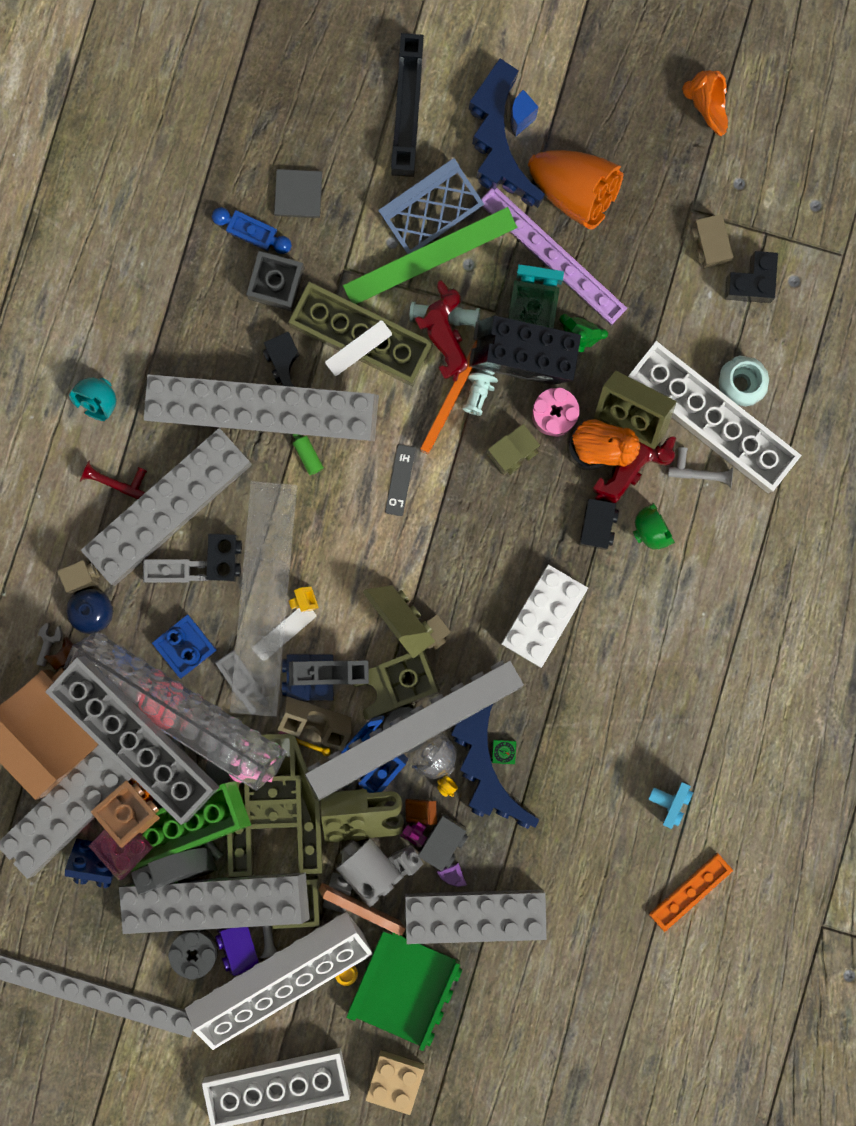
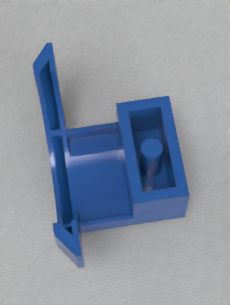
M385 717L371 718L348 745L359 739L362 742L370 738L369 734L376 730ZM348 745L343 749L341 753H344L350 749ZM404 754L360 777L359 779L361 780L358 784L367 789L368 793L382 792L406 765L409 758Z

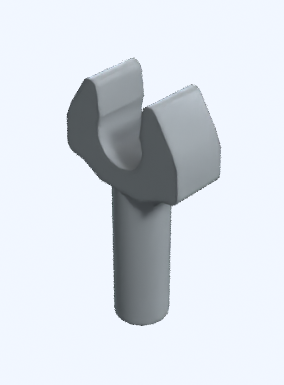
M49 623L43 625L38 632V635L43 639V645L37 665L44 667L47 662L44 656L49 655L52 644L57 641L61 642L63 638L61 627L56 628L53 637L48 635Z

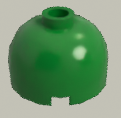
M655 503L639 511L634 521L636 530L633 531L638 543L643 542L648 548L653 550L662 549L675 543L662 515H659Z

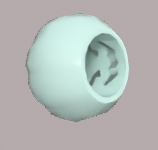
M736 356L725 363L720 371L719 389L737 405L744 407L752 406L763 399L768 392V371L756 358ZM743 377L747 380L748 387L745 391H739L735 387L733 382L736 378Z

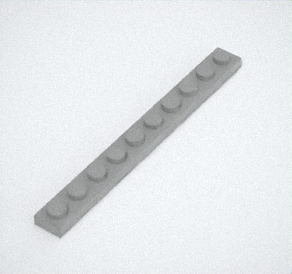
M0 953V980L182 1036L189 1038L192 1036L193 1029L184 1009Z

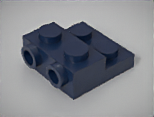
M287 654V659H282V673H287V682H282V696H288L300 701L334 700V684L289 685V662L334 661V654Z

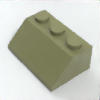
M390 585L365 589L363 591L364 595L413 659L435 642L430 635L434 631L426 621L423 623L419 621L418 618L421 617V614L414 605L409 608L406 603L410 600L402 590L397 592Z

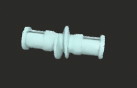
M411 302L410 322H414L418 316L424 317L430 305H419L416 302ZM457 307L450 313L449 322L456 326L468 325L475 328L476 322L480 321V308L469 310Z
M477 369V373L469 374L468 379L473 385L470 387L467 403L462 407L465 412L476 416L482 415L483 411L481 409L488 390L494 391L495 389L490 385V382H498V379L493 377L494 372Z

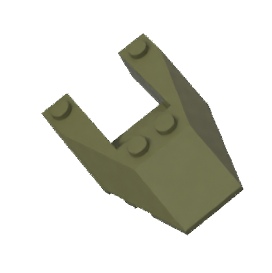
M291 734L247 735L240 759H246L250 768L274 773L272 782L250 777L245 778L241 783L236 782L251 826L227 835L229 877L252 876L255 873L253 829L297 827L299 873H323L320 801L317 800L305 778L308 770L296 737ZM238 766L236 774H241L243 769L241 766Z

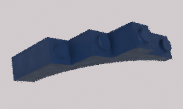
M500 58L469 103L468 110H470V113L475 118L484 120L475 133L472 144L480 153L488 154L478 169L476 178L483 187L488 189L492 188L495 190L499 184H502L504 190L511 194L516 193L522 197L521 200L529 206L534 205L538 208L543 201L545 193L533 185L519 169L510 152L505 134V104L508 94L517 79L519 70Z
M492 704L457 723L451 733L455 737L454 742L465 747L467 743L471 744L460 767V771L464 772L463 777L473 782L477 778L479 783L468 805L472 807L471 812L481 817L484 814L490 816L493 808H496V814L506 819L512 816L518 819L517 824L527 829L530 826L536 828L539 818L523 809L509 796L499 782L492 767L487 735Z

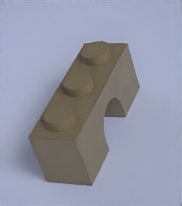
M287 696L279 712L277 730L299 737L303 729H311L320 735L322 745L343 751L351 735L352 717Z

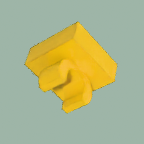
M301 587L294 590L296 598L288 600L291 609L300 608L301 612L313 611L319 608L312 587Z

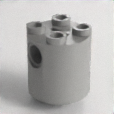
M371 838L365 842H355L354 840L350 842L340 852L342 854V862L336 867L340 875L369 908L380 899L381 895L383 897L394 888L393 885L397 884L404 877Z

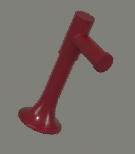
M89 460L80 482L85 479L95 480L138 500L145 494L139 487L147 470L138 467L131 485L99 473L91 466Z

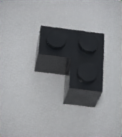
M755 251L750 258V273L730 272L726 277L725 300L771 303L775 299L778 253Z

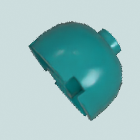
M84 378L74 386L69 394L70 400L77 408L81 405L87 409L84 414L99 421L108 420L117 402L111 383L104 378Z

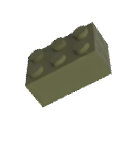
M615 371L603 385L594 419L613 426L630 428L637 435L639 442L655 449L668 430L677 401Z

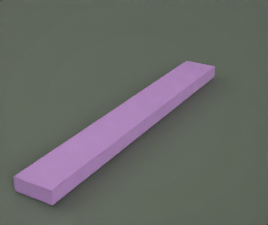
M491 188L481 198L484 203L482 207L490 215L508 207L517 225V228L510 231V233L549 269L564 271L563 282L607 323L612 326L627 310L624 304L498 188L495 190Z

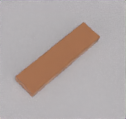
M321 883L318 889L323 899L399 936H402L406 929L400 920L373 907L369 908L367 904L324 883Z

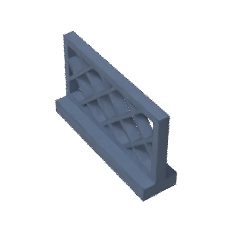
M453 158L378 211L407 254H410L483 206L484 203L459 167L455 158ZM456 173L463 180L461 190L448 188L449 179ZM446 181V187L439 186ZM465 185L467 186L470 192L464 191ZM433 189L445 190L442 203L429 201L430 193ZM447 190L461 193L458 206L445 204ZM428 193L427 200L420 199ZM463 194L473 195L478 204L470 209L461 207ZM414 202L426 203L424 216L410 214ZM428 204L442 206L439 219L426 217ZM444 206L458 209L456 219L452 222L442 220ZM409 207L408 213L401 212ZM460 210L466 211L465 213L459 216ZM397 214L406 215L405 229L396 228L390 219ZM410 216L423 219L421 232L407 230ZM425 220L439 222L436 233L433 235L423 233ZM441 222L447 223L446 226L440 229ZM398 231L404 232L403 238L401 237ZM407 232L420 235L418 245L411 250L405 243ZM422 235H423V236H428L427 239H425L423 242H421V241H422Z

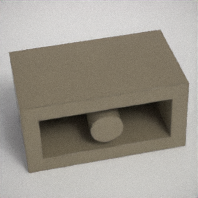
M723 214L696 220L693 228H691V236L693 241H697L698 250H696L698 262L702 263L703 269L730 263L733 259V254Z
M82 560L57 571L66 593L75 594L82 589H87L100 583L98 577H101L100 572L89 561Z

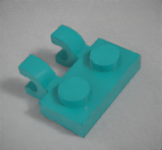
M519 264L516 278L521 279V289L530 290L531 284L534 281L544 282V292L553 293L554 287H557V284H562L564 271Z

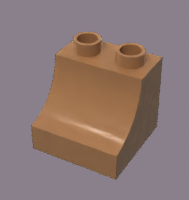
M61 668L56 674L52 670H41L24 687L0 705V763L35 800L45 797L99 745L45 692L65 671L64 668Z

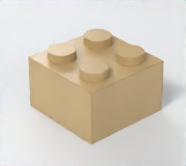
M380 1050L366 1094V1101L410 1115L424 1073V1064Z

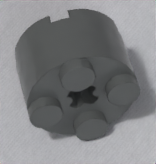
M186 930L173 941L168 958L173 970L178 975L193 980L206 975L212 969L217 960L218 946L215 938L208 931ZM196 949L198 951L197 955L191 957L189 954Z

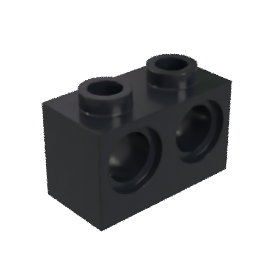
M208 534L206 580L236 582V578L240 577L241 563H237V556L242 553V540H238L237 535ZM224 540H228L231 543V549L227 553H222L219 548L220 543ZM223 563H227L230 566V572L226 576H221L218 571L219 566Z

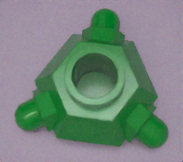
M562 314L559 318L563 324L564 331L581 335L578 352H584L586 347H592L599 340L608 337L606 329H600L594 323L580 317L570 318L567 314Z

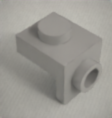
M412 845L388 857L403 876L406 874L409 876L413 875L423 865Z
M332 873L329 886L350 896L352 887L340 874ZM324 900V908L345 913L346 909Z

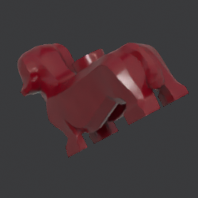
M439 280L437 289L441 299L427 308L424 317L418 316L415 320L420 329L428 328L427 332L430 340L445 356L447 367L444 365L439 367L444 379L452 376V380L455 382L458 380L459 374L468 367L465 353L459 343L463 339L458 329L453 330L449 322V315L461 303V296L456 289L448 288L442 280Z
M668 437L663 445H657L655 449L639 442V455L636 456V459L627 466L617 465L613 477L609 479L607 484H604V480L599 478L593 487V492L598 494L595 499H604L611 503H616L631 484L635 486L642 477V474L639 472L646 463L654 462L663 466L671 464L675 458L673 447L676 437Z

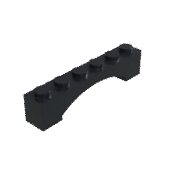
M401 33L391 164L392 176L414 177L424 47V35Z

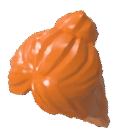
M701 71L696 74L692 81L685 82L682 88L683 94L687 99L693 100L695 108L701 113L708 126L717 135L722 136L727 132L728 118L725 112L726 78L720 71Z
M597 419L584 421L582 425L577 427L572 438L579 459L587 464L627 466L639 455L640 443L633 430L606 424Z

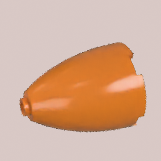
M551 150L539 152L536 155L534 154L528 163L529 172L539 189L545 193L548 200L565 215L590 230L596 228L605 218L603 212L608 209L611 201L615 202L623 180L620 165L604 158L577 151Z

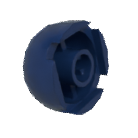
M92 588L82 589L73 594L66 608L67 619L72 627L79 632L87 634L97 633L105 629L111 622L114 612L109 597L102 591Z

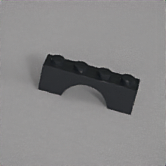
M288 331L264 342L266 349L262 351L267 362L272 361L275 366V370H272L276 382H282L283 386L295 387L291 381L290 372L294 361L300 355Z

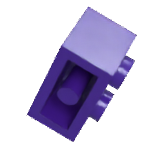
M248 927L217 929L218 935L215 936L219 950L223 949L225 957L222 958V963L226 972L229 971L231 975L236 976L248 971L259 963Z

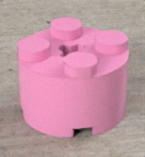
M551 388L541 393L532 409V420L535 427L541 433L549 436L559 437L565 435L574 427L579 417V405L576 398L563 388ZM552 408L561 411L559 417L556 415L551 416Z

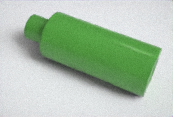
M292 434L295 439L293 445L309 476L323 470L324 467L308 436L303 437V435Z

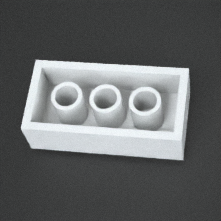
M548 564L501 645L542 668L588 587Z

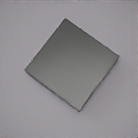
M277 169L275 216L320 218L322 171Z

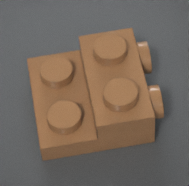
M127 780L91 811L92 815L121 848L138 833L143 834L160 819L156 814L159 811L157 806L151 800L146 802L143 799L144 791L137 783L131 785Z

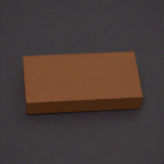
M423 799L405 800L406 822H420L426 825L437 824L436 801Z

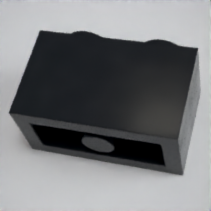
M594 499L587 500L579 545L607 550L608 545H613L615 532H611L612 524L617 523L619 510L615 509V503Z

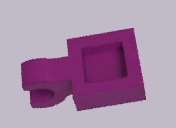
M420 822L416 826L412 825L410 827L407 825L400 836L420 848L427 838L423 835L426 826Z

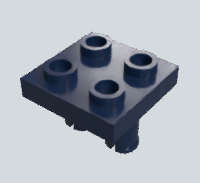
M76 839L65 868V877L74 878L73 881L76 884L81 879L82 885L90 880L96 881V885L100 888L102 883H104L103 888L110 887L116 865L109 844Z

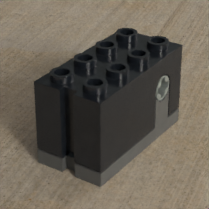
M494 315L476 322L473 340L477 341L476 348L471 349L469 367L550 385L574 381L581 335Z

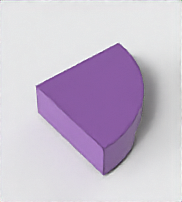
M459 863L451 865L449 869L445 867L443 871H437L439 877L450 885L458 887L467 885Z

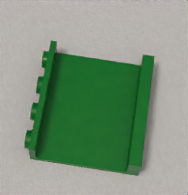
M384 928L346 1018L353 1021L356 1018L417 1044L419 1045V1050L424 1051L426 1045L430 1047L435 1033L432 1032L434 1025H439L444 1012L441 1009L444 1002L449 1003L453 994V990L450 989L453 981L458 982L463 970L459 968L460 961L422 944H407L406 937L399 936Z

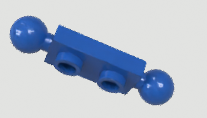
M223 207L216 208L212 213L213 222L219 226L227 224L226 232L266 251L269 250L271 245L274 246L275 251L279 254H286L291 250L292 243L290 239L286 236L275 237L277 229L237 210H235L233 216H230L228 210Z

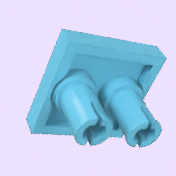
M682 782L677 794H674V796L653 788L649 800L667 808L668 815L663 823L664 826L670 829L674 825L679 826L684 813L680 812L683 804L688 805L694 793L690 791V785Z

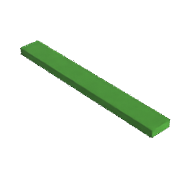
M506 207L346 283L343 287L350 302L358 304L516 229L517 225L509 208Z

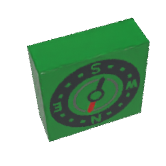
M493 740L492 763L515 764L517 741Z

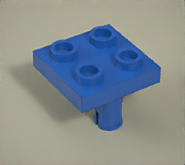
M189 614L152 642L180 679L217 651Z

